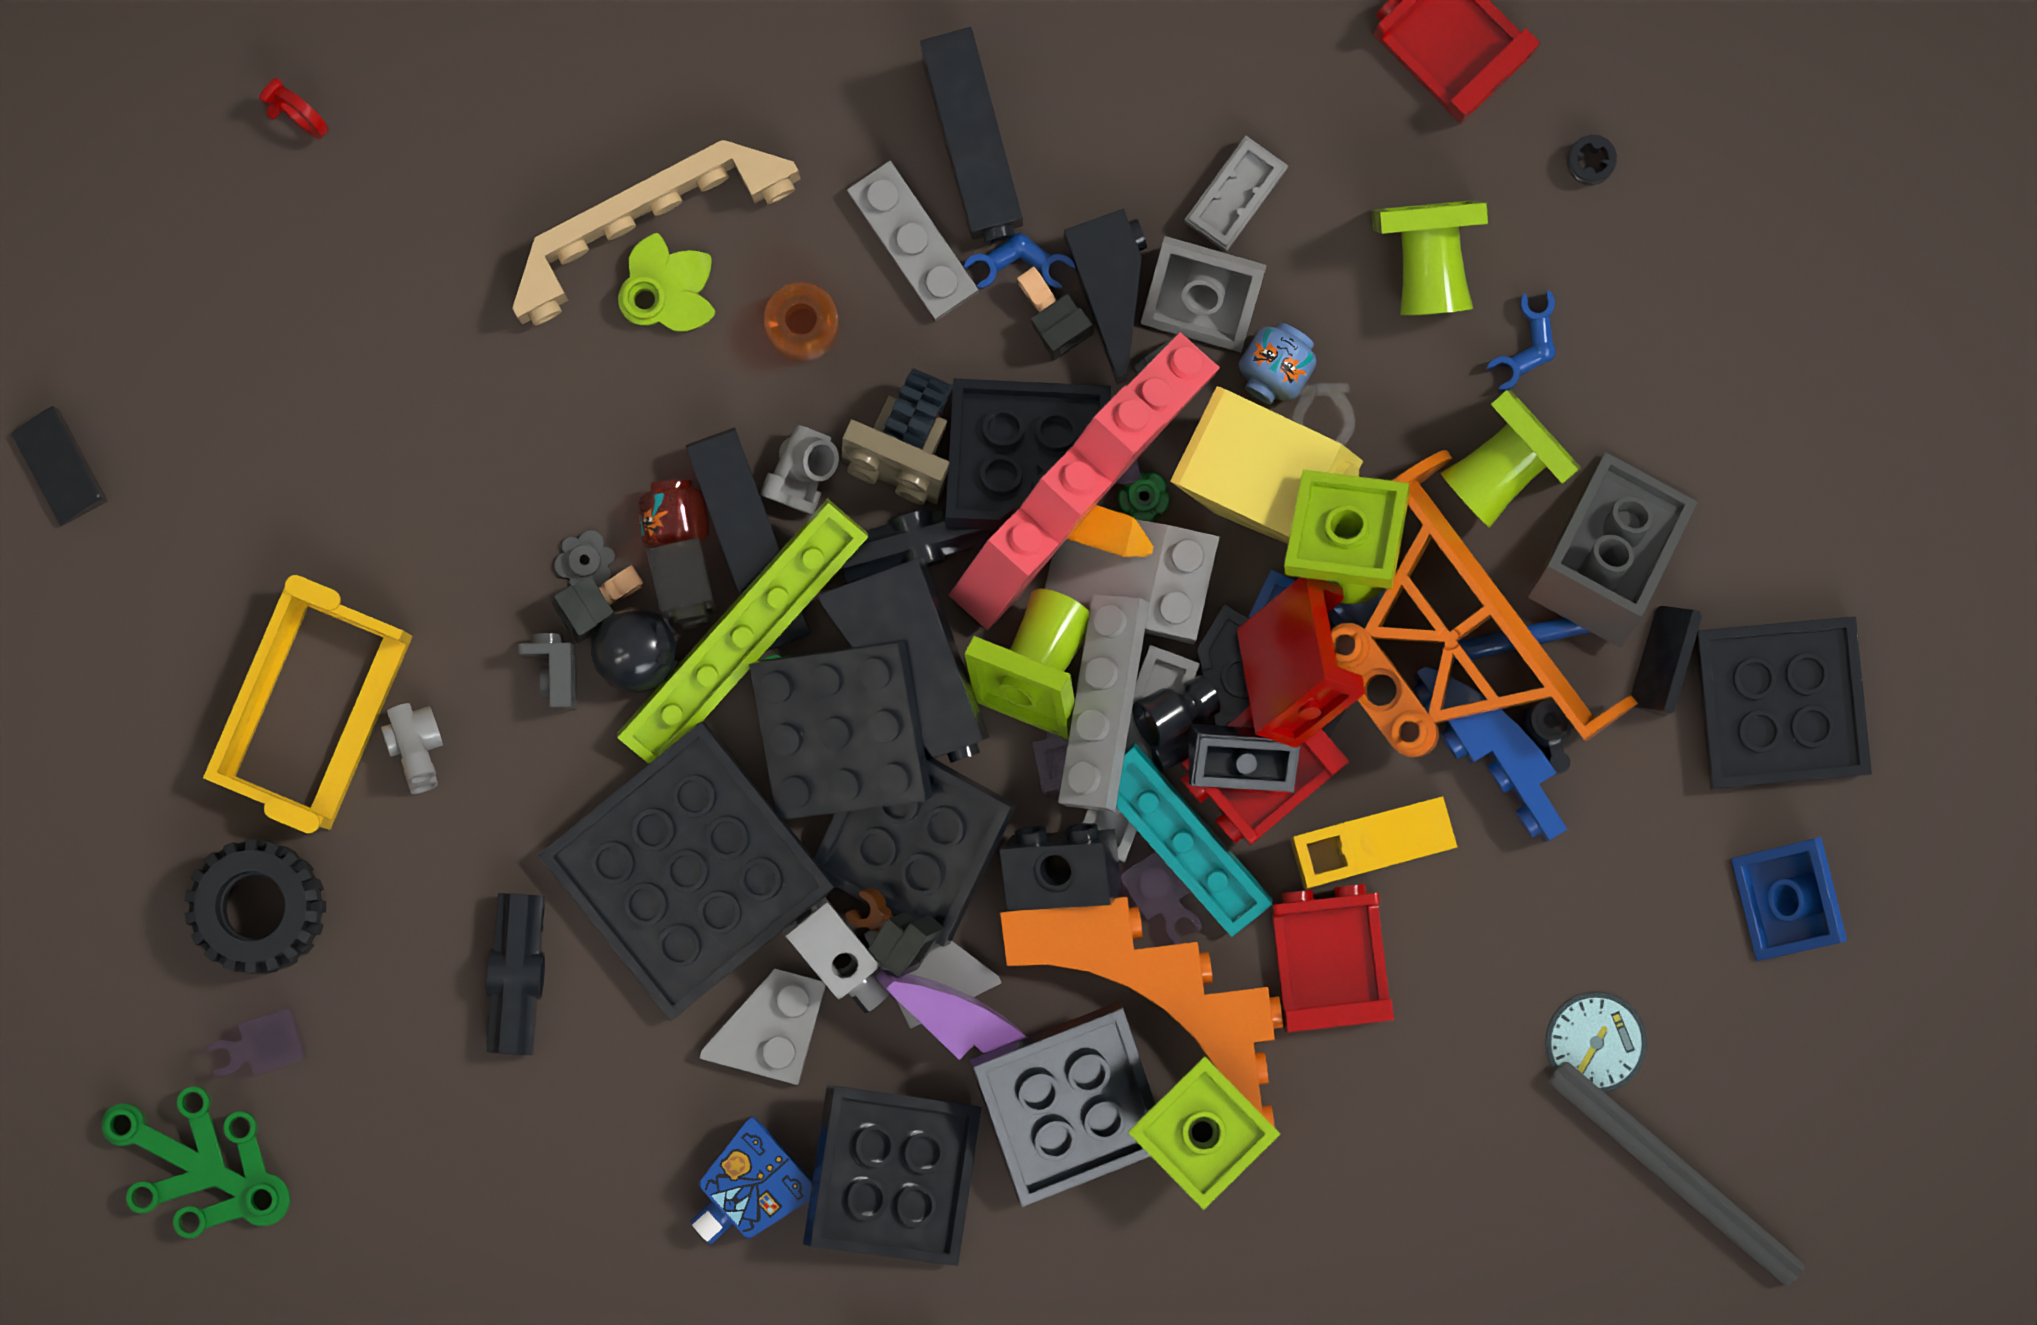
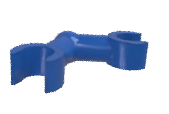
M1016 233L1014 237H1011L987 255L975 254L970 256L963 266L964 269H968L977 262H983L989 266L990 274L985 280L977 284L978 289L990 287L996 279L997 272L1019 258L1040 271L1046 284L1053 289H1062V285L1053 280L1048 273L1052 264L1061 262L1072 270L1076 268L1074 262L1068 256L1050 254L1032 242L1023 233Z
M1549 289L1546 293L1547 309L1544 312L1534 313L1529 309L1526 293L1523 294L1520 301L1521 313L1529 321L1532 346L1511 358L1507 356L1496 357L1489 362L1485 372L1494 370L1498 366H1506L1511 370L1512 379L1502 384L1498 392L1504 393L1506 390H1512L1520 376L1543 363L1552 361L1555 357L1556 348L1553 344L1550 316L1555 308V299Z

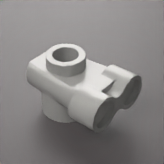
M796 424L791 436L782 443L779 450L780 460L774 473H767L760 495L813 515L821 496V492L817 491L819 481L830 478L836 471L839 462L838 450L830 442L831 437Z
M405 703L388 709L387 714L390 724L382 726L381 730L390 757L401 754L403 772L411 794H420L434 789L438 786V781L428 750L443 746L431 707L427 706L412 711L410 703Z

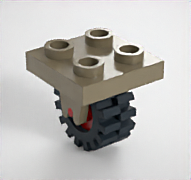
M912 368L899 392L898 398L888 396L874 428L851 419L843 436L841 463L848 466L847 472L867 483L875 484L877 479L891 484L897 487L895 490L897 495L912 503L924 505L927 500L937 505L946 485L949 462L934 454L946 429L947 420L940 417L950 396L952 384Z

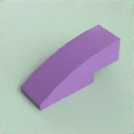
M883 969L875 976L885 989L959 1060L974 1045L985 1054L1028 1037L997 1011L978 999L946 984L913 974H906L898 978L891 971Z

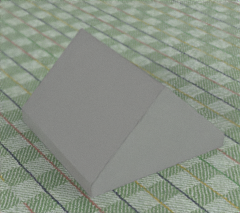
M1164 236L1140 324L1177 335L1181 332L1185 337L1241 353L1267 265Z

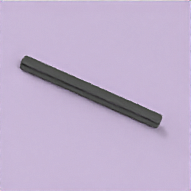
M1562 1062L1557 1066L1548 1079L1552 1087L1778 1281L1789 1286L1797 1280L1805 1268L1803 1262L1571 1063Z

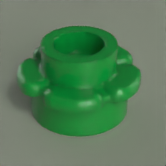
M1136 471L1124 479V488L1118 493V503L1123 512L1130 513L1131 517L1136 520L1148 522L1153 521L1154 516L1157 514L1162 515L1169 507L1170 495L1166 493L1167 483L1162 476L1155 472L1144 474L1142 471ZM1142 491H1146L1149 494L1147 501L1140 500L1139 494Z

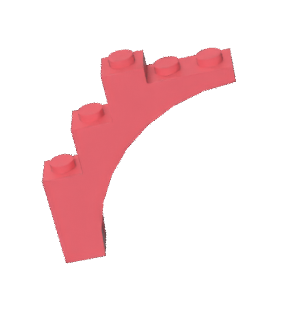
M1180 332L1128 386L1125 385L1097 413L1073 447L1040 479L1021 507L986 542L948 596L988 631L1019 599L1036 575L1101 498L1175 416L1210 381L1220 367Z

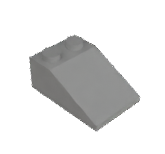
M1136 520L1154 546L1151 555L1122 557L1066 539L1052 556L1045 589L1062 593L1076 600L1089 611L1093 594L1141 598L1149 602L1144 634L1194 645L1197 639L1219 536L1165 524Z

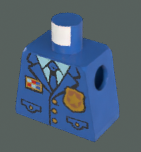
M752 1116L746 1121L698 1183L699 1187L712 1201L692 1218L690 1223L710 1245L732 1225L749 1240L810 1200L812 1178L755 1116Z

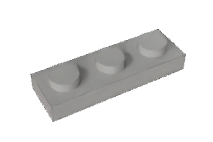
M891 161L847 189V193L935 322L979 293L978 288Z

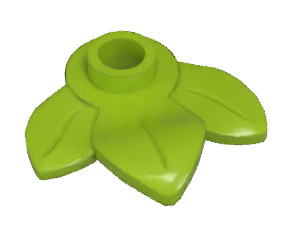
M658 233L643 239L630 254V278L623 283L618 295V304L624 317L639 326H650L660 322L676 332L694 330L707 324L716 315V311L706 299L698 294L703 290L709 278L712 265L711 256L708 253L691 250L669 255L668 247ZM643 291L651 292L655 296V302L649 309H640L635 305L636 296Z

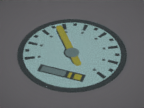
M1594 992L1576 996L1559 1008L1548 1027L1546 1048L1554 1070L1562 1062H1569L1605 1093L1622 1087L1637 1074L1645 1058L1647 1037L1639 1015L1628 1003L1611 994Z

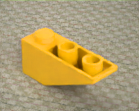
M1443 796L1290 838L1304 890L1457 848Z

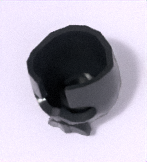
M627 607L615 611L602 621L592 638L591 656L595 669L609 685L624 692L642 693L656 689L680 663V661L674 660L677 647L674 636L678 634L662 616L648 609Z

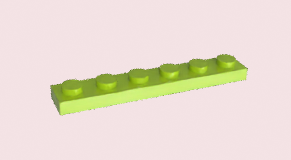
M827 498L668 675L666 680L658 686L617 732V738L650 764L692 728L702 722L750 669L749 664L757 661L863 544L868 538V533Z

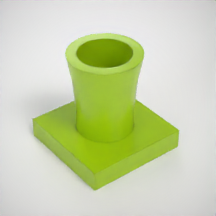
M1469 200L1371 210L1373 231L1381 234L1401 232L1403 288L1400 315L1438 314L1474 309L1465 276L1459 227L1488 224L1486 202Z
M1506 390L1491 404L1507 424L1467 457L1441 472V475L1451 488L1489 528L1507 505L1544 468L1548 467L1562 484L1581 469L1579 464L1512 390Z
M1302 470L1284 564L1285 575L1319 579L1343 588L1345 597L1340 602L1343 604L1363 603L1374 598L1383 588L1393 589L1410 495L1409 483Z
M1036 589L1031 592L1023 620L1010 650L974 636L965 651V658L971 687L977 703L1069 740L1075 700L1071 676L1064 671L1085 643L1090 611L1076 600L1062 593L1049 589Z
M1205 1056L1128 1131L1203 1210L1280 1135L1274 1126ZM1205 1121L1212 1127V1136L1206 1142H1198L1192 1136V1128L1197 1122Z

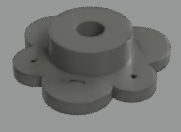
M588 530L583 532L579 539L567 537L563 541L562 549L564 553L556 558L554 564L558 575L563 578H570L572 586L591 575L598 588L611 579L609 565L614 562L615 553L611 548L604 547V539L598 532ZM584 556H588L590 559L587 565H582L580 562Z

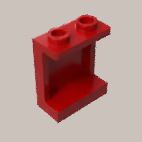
M1389 0L1375 15L1380 23L1376 26L1373 36L1460 125L1532 57L1540 45V42L1526 28L1520 32L1490 0Z
M1299 577L1236 629L1256 735L1297 748L1366 693L1362 675L1340 668L1337 665L1327 613L1344 600L1342 587L1324 580Z
M1249 706L1227 726L1254 728L1251 707ZM1320 729L1300 745L1294 792L1191 786L1189 784V757L1181 764V767L1187 774L1180 780L1199 803L1209 798L1216 806L1221 815L1215 821L1234 844L1243 838L1250 846L1345 766L1349 760L1326 733Z
M1366 884L1334 887L1335 898L1314 900L1313 890L1281 893L1282 904L1271 905L1285 1032L1394 1020L1392 999H1389L1379 915V893L1367 894Z

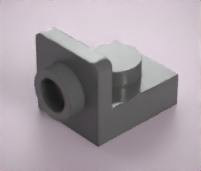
M531 634V643L518 644V655L523 658H549V666H541V697L550 698V707L555 710H577L576 646L572 643H563V634Z

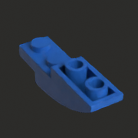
M1426 666L1413 675L1418 685L1413 687L1412 690L1429 712L1438 671ZM1450 677L1443 709L1484 701L1487 698L1469 686ZM1499 709L1443 722L1447 729L1441 732L1440 735L1457 760L1465 756L1468 763L1472 764L1484 755H1489L1493 763L1487 766L1489 774L1502 793L1511 789L1521 805V808L1515 811L1531 838L1539 834L1542 840L1547 842L1567 830V827L1539 785L1557 772L1539 747L1505 712Z

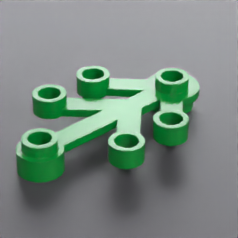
M198 1086L185 1088L177 1098L179 1112L189 1119L198 1152L148 1126L145 1113L134 1104H116L105 1112L101 1122V1129L103 1135L110 1143L117 1146L137 1144L187 1171V1173L155 1183L150 1181L134 1183L126 1194L128 1206L136 1213H148L155 1210L162 1202L216 1186L233 1195L234 1198L204 1209L198 1206L181 1208L173 1219V1226L178 1235L184 1238L198 1237L205 1232L206 1228L241 1217L257 1226H269L277 1223L288 1212L291 1196L288 1186L280 1177L267 1173L256 1137L259 1127L257 1119L249 1112L239 1111L229 1115L224 1123L226 1137L230 1141L237 1143L245 1174L244 1177L226 1167L209 1111L212 1105L211 1096L207 1090ZM192 1092L200 1094L203 1098V1107L197 1113L189 1111L185 1103L186 1097ZM121 1114L127 1116L131 1121V1129L125 1135L118 1134L113 1127L115 1118ZM238 1117H244L250 1123V1132L243 1138L237 1137L232 1130L233 1122ZM141 1187H146L152 1192L153 1200L148 1207H141L135 1201V1193ZM260 1189L267 1190L272 1196V1203L266 1210H261L254 1204V1195ZM187 1212H193L199 1217L200 1224L195 1232H188L182 1226V1217Z

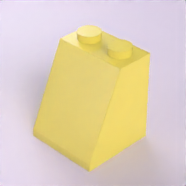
M1217 386L1170 482L1216 515L1288 544L1302 470L1359 477V469L1363 460L1341 443Z

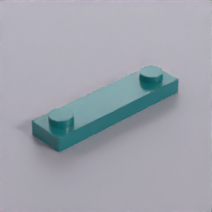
M1134 742L1125 749L1116 807L1229 935L1233 937L1272 905L1273 898Z

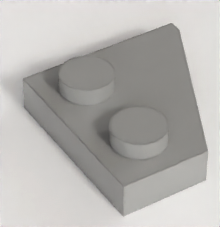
M774 969L703 1048L700 1059L799 1085L826 984L823 981Z

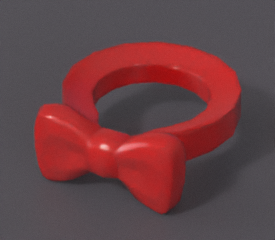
M274 78L260 93L259 99L264 103H269L266 115L270 119L274 120L284 112L297 126L316 139H322L329 132V128L321 116L301 97L285 88L280 79Z

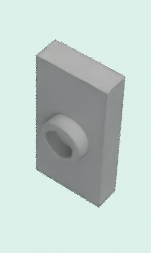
M1245 136L1185 218L1184 223L1227 253L1284 175L1288 165L1248 136Z

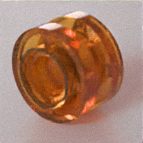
M796 282L785 285L772 295L765 308L764 326L771 344L780 354L792 360L809 361L824 355L833 346L839 332V317L835 303L826 291L811 283ZM807 309L817 317L815 327L809 333L802 335L791 332L787 327L789 316L796 310Z

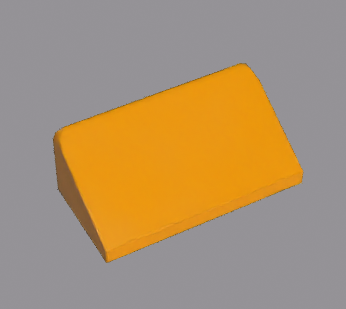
M1097 505L1067 538L1122 557L1148 556L1153 553L1154 549L1147 535L1133 517Z

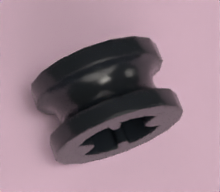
M1600 135L1582 137L1574 144L1568 155L1567 166L1570 174L1576 181L1584 185H1596L1604 182L1616 166L1617 154L1615 147L1608 139ZM1588 147L1592 153L1602 151L1606 160H1602L1600 167L1604 168V170L1596 173L1592 167L1582 169L1579 161L1584 157V153L1580 152L1583 148Z

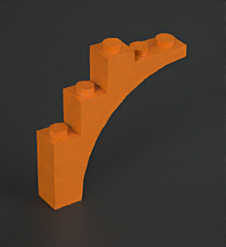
M1127 897L1116 898L1111 905L1031 909L1000 913L1007 966L1050 965L1085 971L1134 990L1164 1009L1195 1039L1209 1061L1275 1128L1272 1105L1262 1106L1259 1085L1269 1084L1265 1052L1255 1053L1254 1049L1255 1042L1275 1040L1274 1029L1283 1028L1279 996L1269 997L1268 987L1204 995L1203 984L1213 983L1209 951L1199 953L1198 942L1134 950L1133 939L1143 938L1139 907L1129 908Z

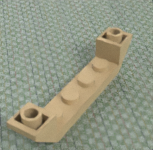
M721 140L536 236L512 307L513 311L522 325L531 320L533 325L537 326L558 316L562 312L559 305L569 300L550 263L559 259L561 264H567L585 255L589 251L588 243L606 235L608 240H612L628 233L636 227L634 219L650 211H653L654 215L658 216L674 209L683 202L680 195L698 186L704 192L720 185L729 178L727 171L734 167L737 169L754 204L764 198L767 204H772L787 197L795 191L793 183L801 180L794 161Z

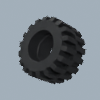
M245 840V842L240 843L232 842L224 845V849L220 852H212L204 859L206 864L202 869H196L190 878L194 880V884L191 890H186L184 900L189 902V912L184 914L186 924L191 925L194 932L190 936L196 945L201 946L206 951L204 953L206 957L212 962L222 964L223 968L231 971L267 974L278 972L277 970L283 967H290L298 962L297 958L302 954L309 953L314 947L312 941L316 935H321L324 924L321 923L322 912L326 913V901H322L321 891L324 890L322 882L315 877L312 872L314 868L307 860H303L298 856L297 852L288 847L261 840ZM254 875L265 876L276 882L283 893L285 901L284 916L277 929L269 936L259 939H251L238 934L232 927L227 914L228 898L233 888L242 879Z

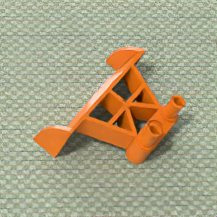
M1442 450L1431 455L1397 476L1392 481L1409 483L1410 495L1408 505L1423 526L1395 574L1393 589L1387 588L1365 629L1353 623H1342L1331 630L1338 667L1362 675L1366 693L1358 701L1397 752L1411 758L1429 754L1436 747L1439 739L1437 723L1548 698L1555 700L1582 738L1587 742L1638 704L1630 695L1595 718L1422 488L1421 483L1454 459L1448 450ZM1432 537L1484 605V607L1452 631H1449L1410 578ZM1403 589L1407 591L1436 631L1383 627ZM1492 617L1544 687L1499 697L1458 642ZM1375 639L1445 643L1429 712ZM1455 657L1487 700L1443 709ZM1382 675L1389 676L1396 685L1395 698L1387 705L1377 706L1370 701L1367 688L1373 678Z

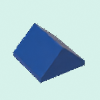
M1822 837L1731 858L1756 961L1847 941Z

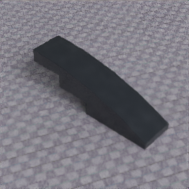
M734 427L685 446L740 596L780 552L736 428ZM802 611L767 650L810 635Z

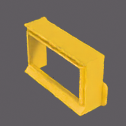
M292 575L285 582L284 590L203 778L265 804L264 812L271 819L305 833H314L319 827L331 830L413 636L399 628L341 605V597L335 590L299 575ZM308 607L383 637L311 808L236 777Z

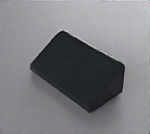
M54 406L49 407L11 433L60 526L108 502L58 408Z
M1660 606L1655 610L1631 696L1638 703L1634 708L1664 717L1675 711L1702 615H1700V611L1669 606Z
M1190 724L1188 733L1189 784L1191 786L1294 792L1300 746L1294 748L1256 735L1255 729L1251 727Z

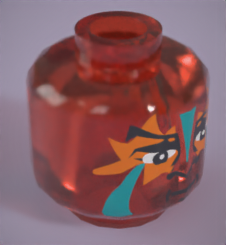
M691 480L653 482L650 484V491L644 493L639 498L638 510L641 541L649 547L660 548L661 558L691 556V546L701 544L707 539L709 535L707 505L702 491L693 488Z

